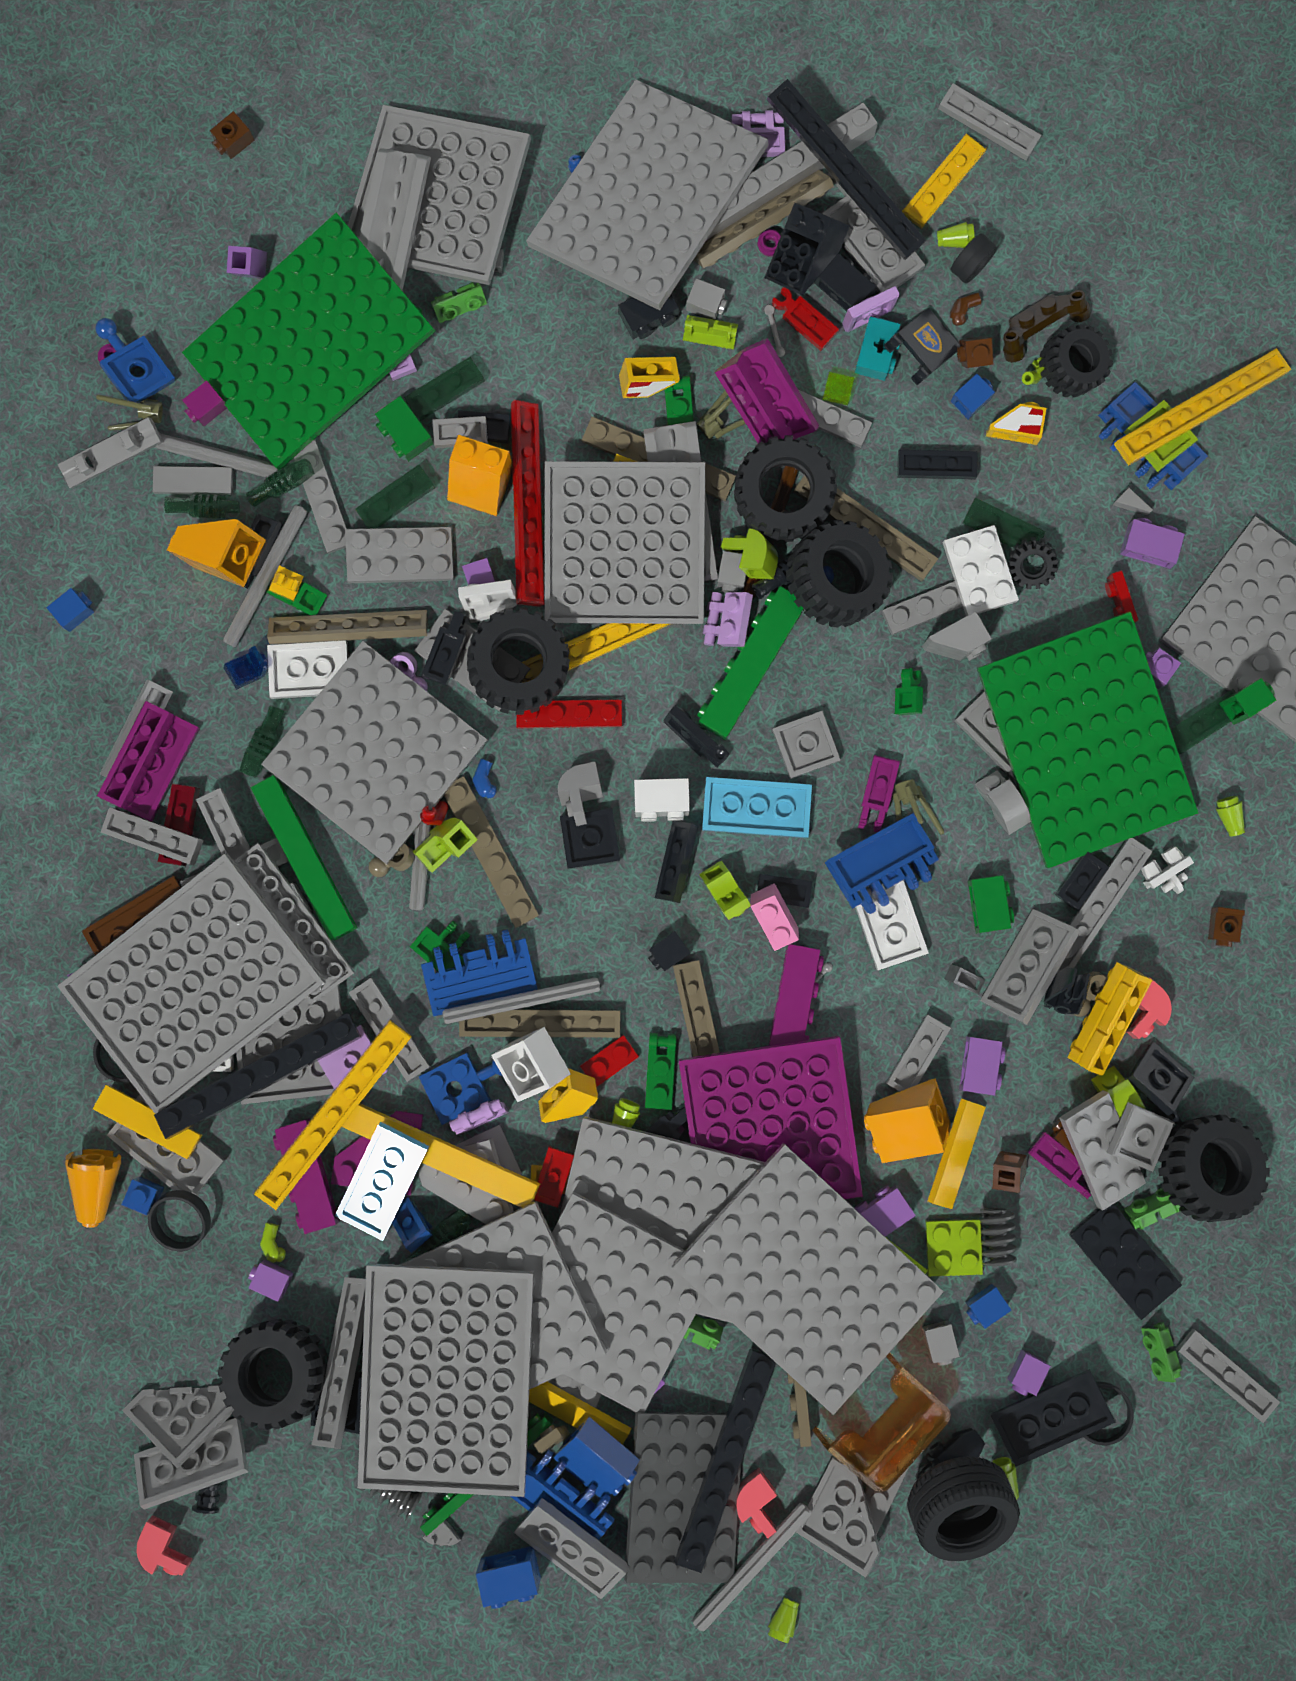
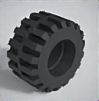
M1084 324L1072 325L1045 343V349L1040 352V357L1043 359L1039 361V367H1044V371L1040 374L1042 378L1046 377L1047 382L1045 384L1048 388L1052 386L1054 387L1053 392L1056 394L1062 392L1063 397L1068 398L1072 395V398L1084 395L1105 381V378L1111 372L1108 368L1113 366V360H1110V356L1113 353L1112 349L1108 350L1107 345H1109L1107 339H1102L1103 334L1100 331L1094 332V327L1090 325L1086 328ZM1069 350L1075 352L1080 357L1083 363V372L1076 370L1069 360Z

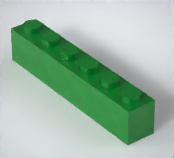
M781 586L777 592H770L764 603L768 606L763 615L757 614L751 624V627L754 628L750 637L746 636L744 647L737 648L741 651L737 659L731 658L724 669V672L728 673L723 682L718 680L710 694L714 695L710 704L704 703L697 716L701 718L698 725L726 741L804 610L802 606L798 608L794 602L796 600L794 594L791 595L788 590Z

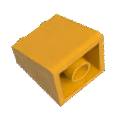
M458 435L449 460L447 500L497 516L513 471L509 451Z
M231 519L178 526L171 537L167 551L193 568L244 587L266 540L239 520Z
M936 1079L925 1081L870 1103L867 1113L864 1115L865 1127L868 1131H871L873 1137L872 1145L876 1154L879 1153L882 1163L945 1152L951 1122Z

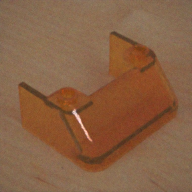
M890 1352L886 1357L897 1369V1372L891 1378L890 1387L898 1398L863 1437L853 1430H847L842 1432L833 1441L818 1427L815 1426L812 1429L829 1453L876 1492L888 1490L950 1420V1410Z

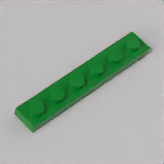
M547 1412L541 1416L536 1413L528 1420L527 1447L552 1425L553 1419ZM446 1493L443 1496L444 1503L438 1508L435 1505L431 1506L422 1515L424 1520L420 1529L428 1536L474 1494Z

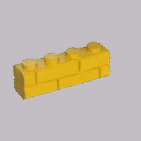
M1116 962L1115 966L1108 972V980L1102 991L1097 994L1095 1005L1090 1014L1084 1019L1083 1028L1078 1038L1072 1042L1071 1051L1067 1057L1086 1070L1102 1076L1153 981L1133 968Z

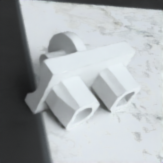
M1174 846L1161 854L1168 864L1166 868L1161 870L1155 860L1147 862L1141 868L1146 879L1143 883L1147 889L1150 887L1154 889L1167 880V883L1161 886L1164 893L1171 889L1177 894L1184 891L1182 882L1187 880L1188 877L1184 872L1178 876L1176 874L1194 862L1190 856L1184 857L1180 850Z

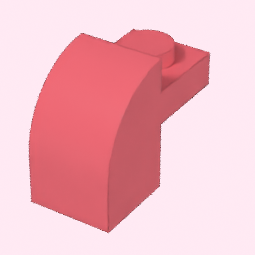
M1152 981L1138 1007L1142 1013L1126 1032L1133 1039L1146 1038L1153 1031L1155 1026L1152 1024L1154 1022L1159 1026H1166L1172 1010L1171 1001L1165 990L1155 981Z
M757 1468L740 1483L736 1496V1508L742 1523L749 1517H752L749 1521L758 1534L763 1532L769 1538L776 1533V1527L762 1507L774 1499L777 1493L760 1468Z
M153 1515L146 1522L138 1539V1560L141 1566L152 1575L161 1566L170 1575L176 1576L179 1574L182 1576L193 1558L168 1547L177 1526Z

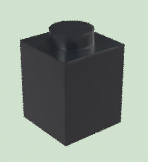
M674 931L649 949L652 955L648 959L656 970L662 968L665 972L691 952Z

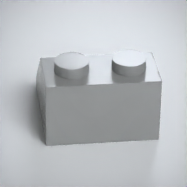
M975 611L930 636L922 647L927 652L959 661L965 658L971 661L988 649L986 645L992 638Z

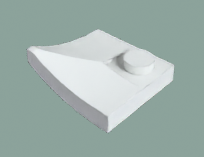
M511 580L485 584H469L458 588L459 599L470 623L490 619V615L498 612L500 615L504 613V609L513 608L517 605L516 590Z

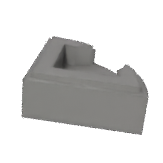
M447 1520L442 1522L428 1536L424 1534L422 1537L428 1543L439 1546H452L462 1539Z

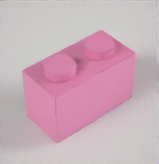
M775 883L751 894L750 907L774 951L799 940L798 926Z

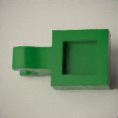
M912 668L902 669V688H895V714H922L923 687L917 686L921 681V671H913Z

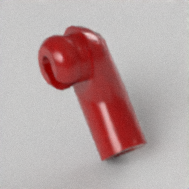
M439 801L432 810H428L429 806H425L422 809L420 818L424 824L441 825L444 822L449 807L446 802Z

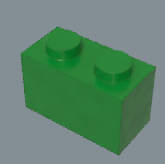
M401 396L375 413L379 421L375 424L384 438L389 435L394 443L391 444V447L399 458L405 456L409 462L434 444L429 433Z
M1260 678L1244 686L1219 704L1232 724L1235 725L1251 718L1277 700L1274 697L1275 692L1272 686Z
M1003 875L967 881L976 934L1011 929V923H1014V913L1012 907H1008L1007 897L1010 896V887L1008 881H1004Z

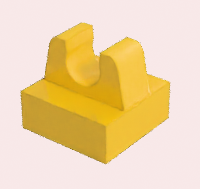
M279 565L268 590L294 601L304 576Z

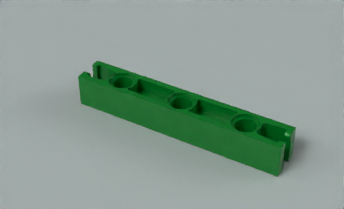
M273 775L250 787L330 940L335 941L358 928L280 779Z

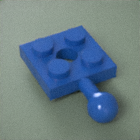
M102 318L96 323L95 330L97 335L102 339L108 340L116 350L115 353L101 360L100 366L125 400L140 403L175 382V377L145 336L125 346L116 334L117 326L113 320ZM134 366H140L145 370V374L142 377H134L130 373V369Z
M465 1053L419 1076V1079L441 1125L457 1118L458 1114L467 1113L478 1108L480 1104L486 1101L490 1102L491 1099L482 1081L495 1074L500 1076L502 1074L494 1060L492 1065L477 1072L469 1053ZM451 1081H457L461 1084L462 1092L459 1096H452L448 1092V1085Z

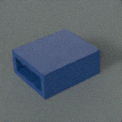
M590 1417L566 1438L553 1457L557 1462L561 1460L566 1462L565 1469L587 1488L591 1483L597 1486L595 1494L599 1498L605 1494L616 1496L624 1484L628 1486L637 1474L634 1469L640 1459Z

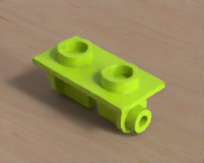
M687 315L683 341L734 350L738 324Z

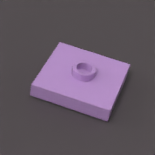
M896 286L849 308L842 323L845 331L850 332L867 324L870 316L879 318L891 312L900 295Z
M362 1025L357 1027L362 1038L318 1060L334 1089L371 1044Z

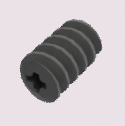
M981 1208L980 1212L988 1214V1217L981 1219V1223L989 1225V1228L981 1230L982 1234L989 1236V1239L982 1241V1245L990 1248V1250L982 1252V1255L990 1258V1261L982 1264L987 1266H1006L1017 1262V1257L1010 1254L1016 1251V1246L1009 1243L1016 1240V1235L1008 1232L1015 1229V1224L1008 1221L1015 1218V1213L1008 1211L1006 1208Z
M371 1489L369 1496L373 1497L380 1493L378 1503L381 1504L388 1499L387 1509L390 1510L397 1505L396 1516L399 1517L406 1512V1521L419 1503L423 1492L415 1491L413 1493L412 1491Z

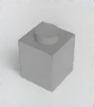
M696 279L686 302V311L707 319L716 320L718 314L723 315L728 300L724 299L725 289Z
M723 551L717 587H722V591L725 593L737 592L738 590L743 591L746 574L739 568L742 554Z
M948 1320L922 1327L929 1358L932 1363H937L940 1366L954 1362L953 1358L960 1357L952 1325Z

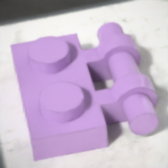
M765 110V113L750 114V111H742V114H732L733 124L742 125V128L768 139L769 146L761 157H778L785 152L784 127H774V124L784 122L778 113H773V110ZM751 124H765V127L751 128Z
M712 592L711 602L707 604V611H709L707 625H704L703 628L705 645L714 646L715 636H718L717 644L721 646L744 647L752 594L747 592L726 593L724 603H721L722 594ZM719 613H722L721 624L717 626Z
M499 1099L490 1102L486 1101L480 1104V1108L474 1111L458 1114V1117L450 1121L449 1124L456 1135H461L509 1112L505 1103L500 1102Z

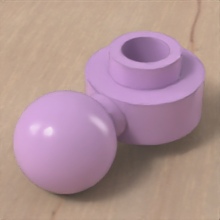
M400 652L390 660V663L425 691L428 690L427 682L415 675L417 661L411 654ZM402 661L407 663L408 668L402 666Z

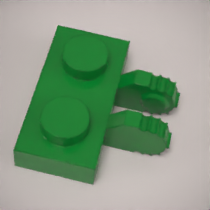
M452 921L439 936L429 927H426L410 945V948L426 962L432 961L433 968L438 971L433 948L439 947L442 951L445 970L454 968L453 958L449 950L450 945L444 940L456 930L458 924ZM467 932L461 934L455 942L458 950L470 937ZM459 954V958H460V962H461V966H462V965H464V960H463V957Z

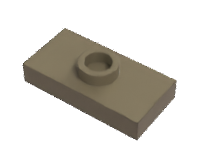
M552 1425L540 1434L542 1439L536 1442L534 1446L539 1453H543L568 1437L569 1431L564 1425L557 1428Z

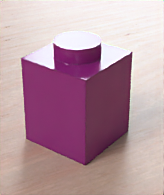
M207 380L182 400L188 407L184 411L194 423L199 420L203 426H206L227 409L224 405L225 402Z

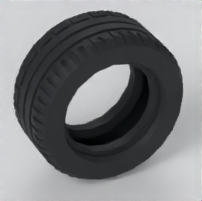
M965 1456L953 1458L930 1468L914 1483L907 1503L909 1515L920 1545L931 1555L947 1561L972 1560L996 1550L1012 1536L1020 1515L1019 1505L1006 1473L1000 1466L980 1457Z

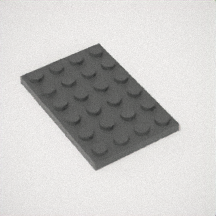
M636 1412L633 1454L640 1461L634 1469L637 1474L631 1481L626 1547V1562L630 1568L624 1577L626 1583H727L734 1575L738 1516L736 1496L740 1485L741 1463L702 1573L678 1566L674 1562L727 1413Z

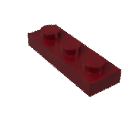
M172 784L165 827L192 836L198 805L196 799L199 798L200 788ZM162 854L158 856V862L185 867L187 863Z

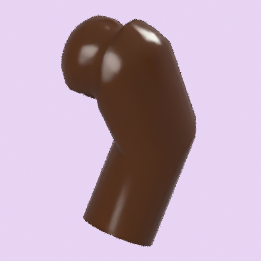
M978 292L961 297L954 302L950 311L953 325L960 326L965 324V315L968 309L981 305V297Z

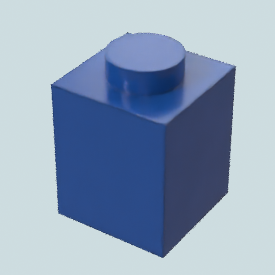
M976 374L953 395L951 402L969 420L992 399L995 392L989 380L984 377L981 378Z
M73 588L68 589L46 607L58 623L69 632L94 613L90 607L93 603L83 591L78 593Z
M142 1177L132 1179L121 1205L148 1215L152 1206L161 1197L164 1186Z
M993 1284L966 1301L970 1308L966 1311L967 1315L974 1325L980 1323L984 1329L1012 1311Z

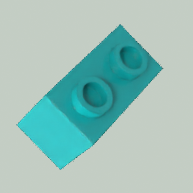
M870 316L855 374L885 381L887 374L893 373L896 359L892 358L893 352L889 353L885 349L884 344L898 333L900 324ZM878 345L883 347L882 353L877 352Z

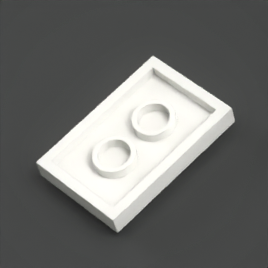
M995 525L943 541L966 616L975 611L979 614L1016 603L1019 600Z
M329 641L267 645L269 696L271 699L318 696L349 658L348 642Z
M904 880L887 890L881 884L890 900V903L884 907L877 902L871 890L866 889L876 905V912L872 914L867 913L861 904L855 907L877 970L928 954Z

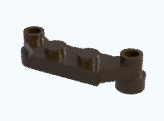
M1075 290L1070 295L1055 296L1050 294L1009 319L1010 327L1003 336L1005 360L1011 363L1022 360L1025 357L1023 342L1067 314L1070 315V319L1073 322L1086 321L1090 317L1091 311L1090 304L1086 301L1085 292L1083 290Z

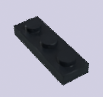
M899 449L897 478L976 480L978 451Z
M672 821L654 898L675 903L681 902L698 825Z

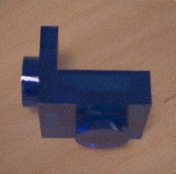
M253 646L247 654L225 663L223 668L237 690L263 678L268 668V661L265 655L259 652L256 646Z

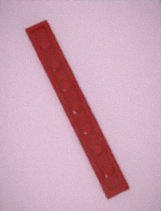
M514 400L511 403L516 604L541 607L544 605L539 406L537 403Z

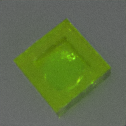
M829 372L822 400L848 406L855 377Z

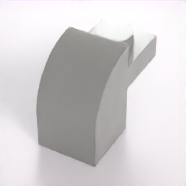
M596 762L570 768L562 775L558 783V795L561 806L566 805L568 816H574L576 826L587 824L582 802L603 797Z
M998 771L993 772L975 784L978 792L991 806L995 819L1009 835L1031 822L1028 808L1014 784L1010 780L1006 781Z

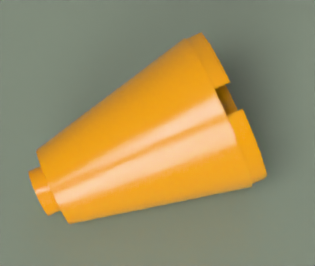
M100 1149L82 1150V1155L75 1156V1151L70 1152L66 1155L65 1165L76 1219L84 1227H97L99 1223L105 1220L121 1166V1155L118 1154L117 1157H114L113 1151Z

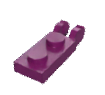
M877 755L873 756L861 803L862 810L858 828L864 829V826L867 824L869 809L879 811L873 826L874 832L881 831L885 813L888 812L900 761Z
M1043 1132L1027 1153L1068 1187L1074 1188L1083 1197L1088 1199L1091 1196L1089 1190L1076 1182L1083 1174L1077 1159L1046 1132Z

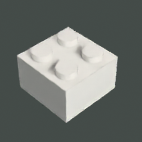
M688 779L634 780L636 817H641L642 822L657 821L659 816H667L668 821H682L684 816L689 815Z
M545 1027L510 1042L491 1055L517 1102L552 1088L571 1074Z

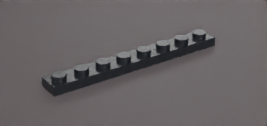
M788 79L767 97V101L904 260L926 242L925 238Z
M346 1013L154 1114L164 1138L170 1139L362 1037L351 1015Z
M749 1349L674 1560L678 1566L699 1573L703 1571L776 1362L766 1354Z

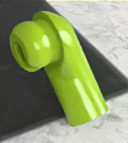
M1040 357L1032 362L1034 371L1025 372L1022 375V382L1025 385L1037 384L1042 379L1040 373L1044 371V367H1039V361L1043 358Z
M266 1222L260 1247L268 1261L272 1263L282 1262L285 1259L286 1252L283 1248L278 1247L275 1242L279 1225Z

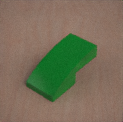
M301 582L294 601L269 590L266 592L309 616L317 615L327 597L325 593L305 582Z

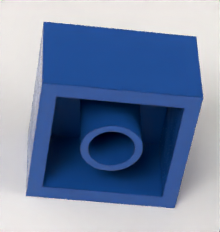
M532 1546L480 1559L476 1578L483 1607L491 1606L492 1609L507 1605L508 1601L518 1599V1602H526L538 1594L541 1576L535 1550Z

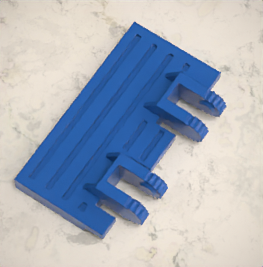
M1134 382L1098 415L1105 423L1113 417L1116 419L1098 437L1104 440L1116 428L1123 434L1120 438L1126 436L1124 431L1158 404ZM1116 439L1110 447L1113 452L1117 450L1114 443L1119 439ZM1194 443L1159 471L1160 473L1152 477L1146 486L1152 489L1164 476L1169 474L1170 477L1164 484L1172 490L1208 457L1207 454ZM1147 461L1135 475L1138 478L1143 476L1152 465Z
M914 813L828 859L825 864L852 909L861 904L867 913L872 914L876 912V905L866 890L867 887H869L877 902L884 907L890 903V900L879 880L886 890L903 880L910 890L918 888L919 883L908 864L911 863L921 880L927 883L932 879L927 865L930 866L939 859L933 850L935 847L922 826L918 823Z
M502 931L501 936L507 954L497 956L495 939L492 934L486 935L490 959H487L485 949L483 948L463 953L464 965L462 966L456 943H451L449 950L455 967L446 970L442 960V951L439 947L433 948L438 972H434L432 961L421 964L433 1017L442 1015L445 1009L538 990L526 938L514 941L516 952H514L509 931Z
M548 1449L533 1467L532 1464L536 1458L527 1451L525 1496L510 1497L529 1512L543 1498L570 1520L576 1522L583 1530L599 1540L615 1520L606 1512L600 1518L597 1517L607 1506L611 1497L605 1494L596 1504L589 1499L595 1494L597 1486L591 1483L576 1500L580 1492L562 1478L557 1484L554 1483L567 1463L561 1460L553 1470L549 1469L546 1464L551 1460L553 1452Z

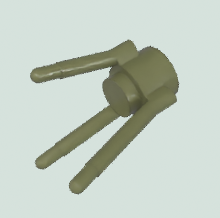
M725 390L707 413L696 423L709 440L713 436L718 440L724 434L746 424L741 419L721 429L724 423L719 415L732 402L730 397L725 400L728 396Z
M96 396L101 401L137 408L138 418H143L144 420L149 417L152 418L154 423H161L163 404L158 402V400L147 398L137 403L109 396ZM138 422L109 425L107 429L110 431L123 430Z
M911 779L896 784L894 786L896 793L892 794L895 803L896 822L902 819L900 803L902 801L903 805L911 804L918 823L922 824L923 819L917 805L919 799L939 834H944L943 828L923 796L920 786H916L915 780Z

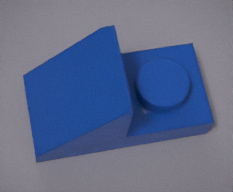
M407 1196L403 1200L392 1224L405 1248L412 1253L432 1236L430 1232L432 1225Z

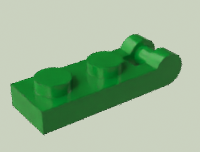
M682 376L678 383L664 389L668 426L694 422L690 376ZM683 389V396L673 397V390Z
M650 1033L645 1108L672 1110L676 1034L657 1036L658 1033ZM657 1046L667 1047V1055L656 1054Z

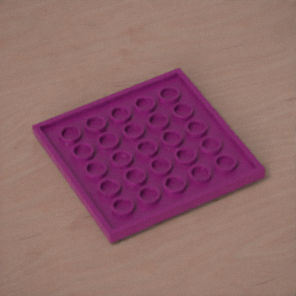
M840 1036L679 1059L689 1135L692 1144L766 1162L784 1143L843 1199L863 1197Z

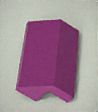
M768 338L745 347L714 372L758 444L760 442L766 443L769 441V438L775 436L778 439H784L785 435H793V439H797L817 431L819 427L818 422Z
M145 701L97 796L152 822L200 728Z

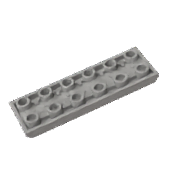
M380 148L376 156L359 240L403 291L431 157Z
M696 421L643 429L648 462H701ZM705 491L704 581L717 580L718 575Z
M259 843L234 860V863L325 979V984L305 998L310 1005L354 974L352 967Z

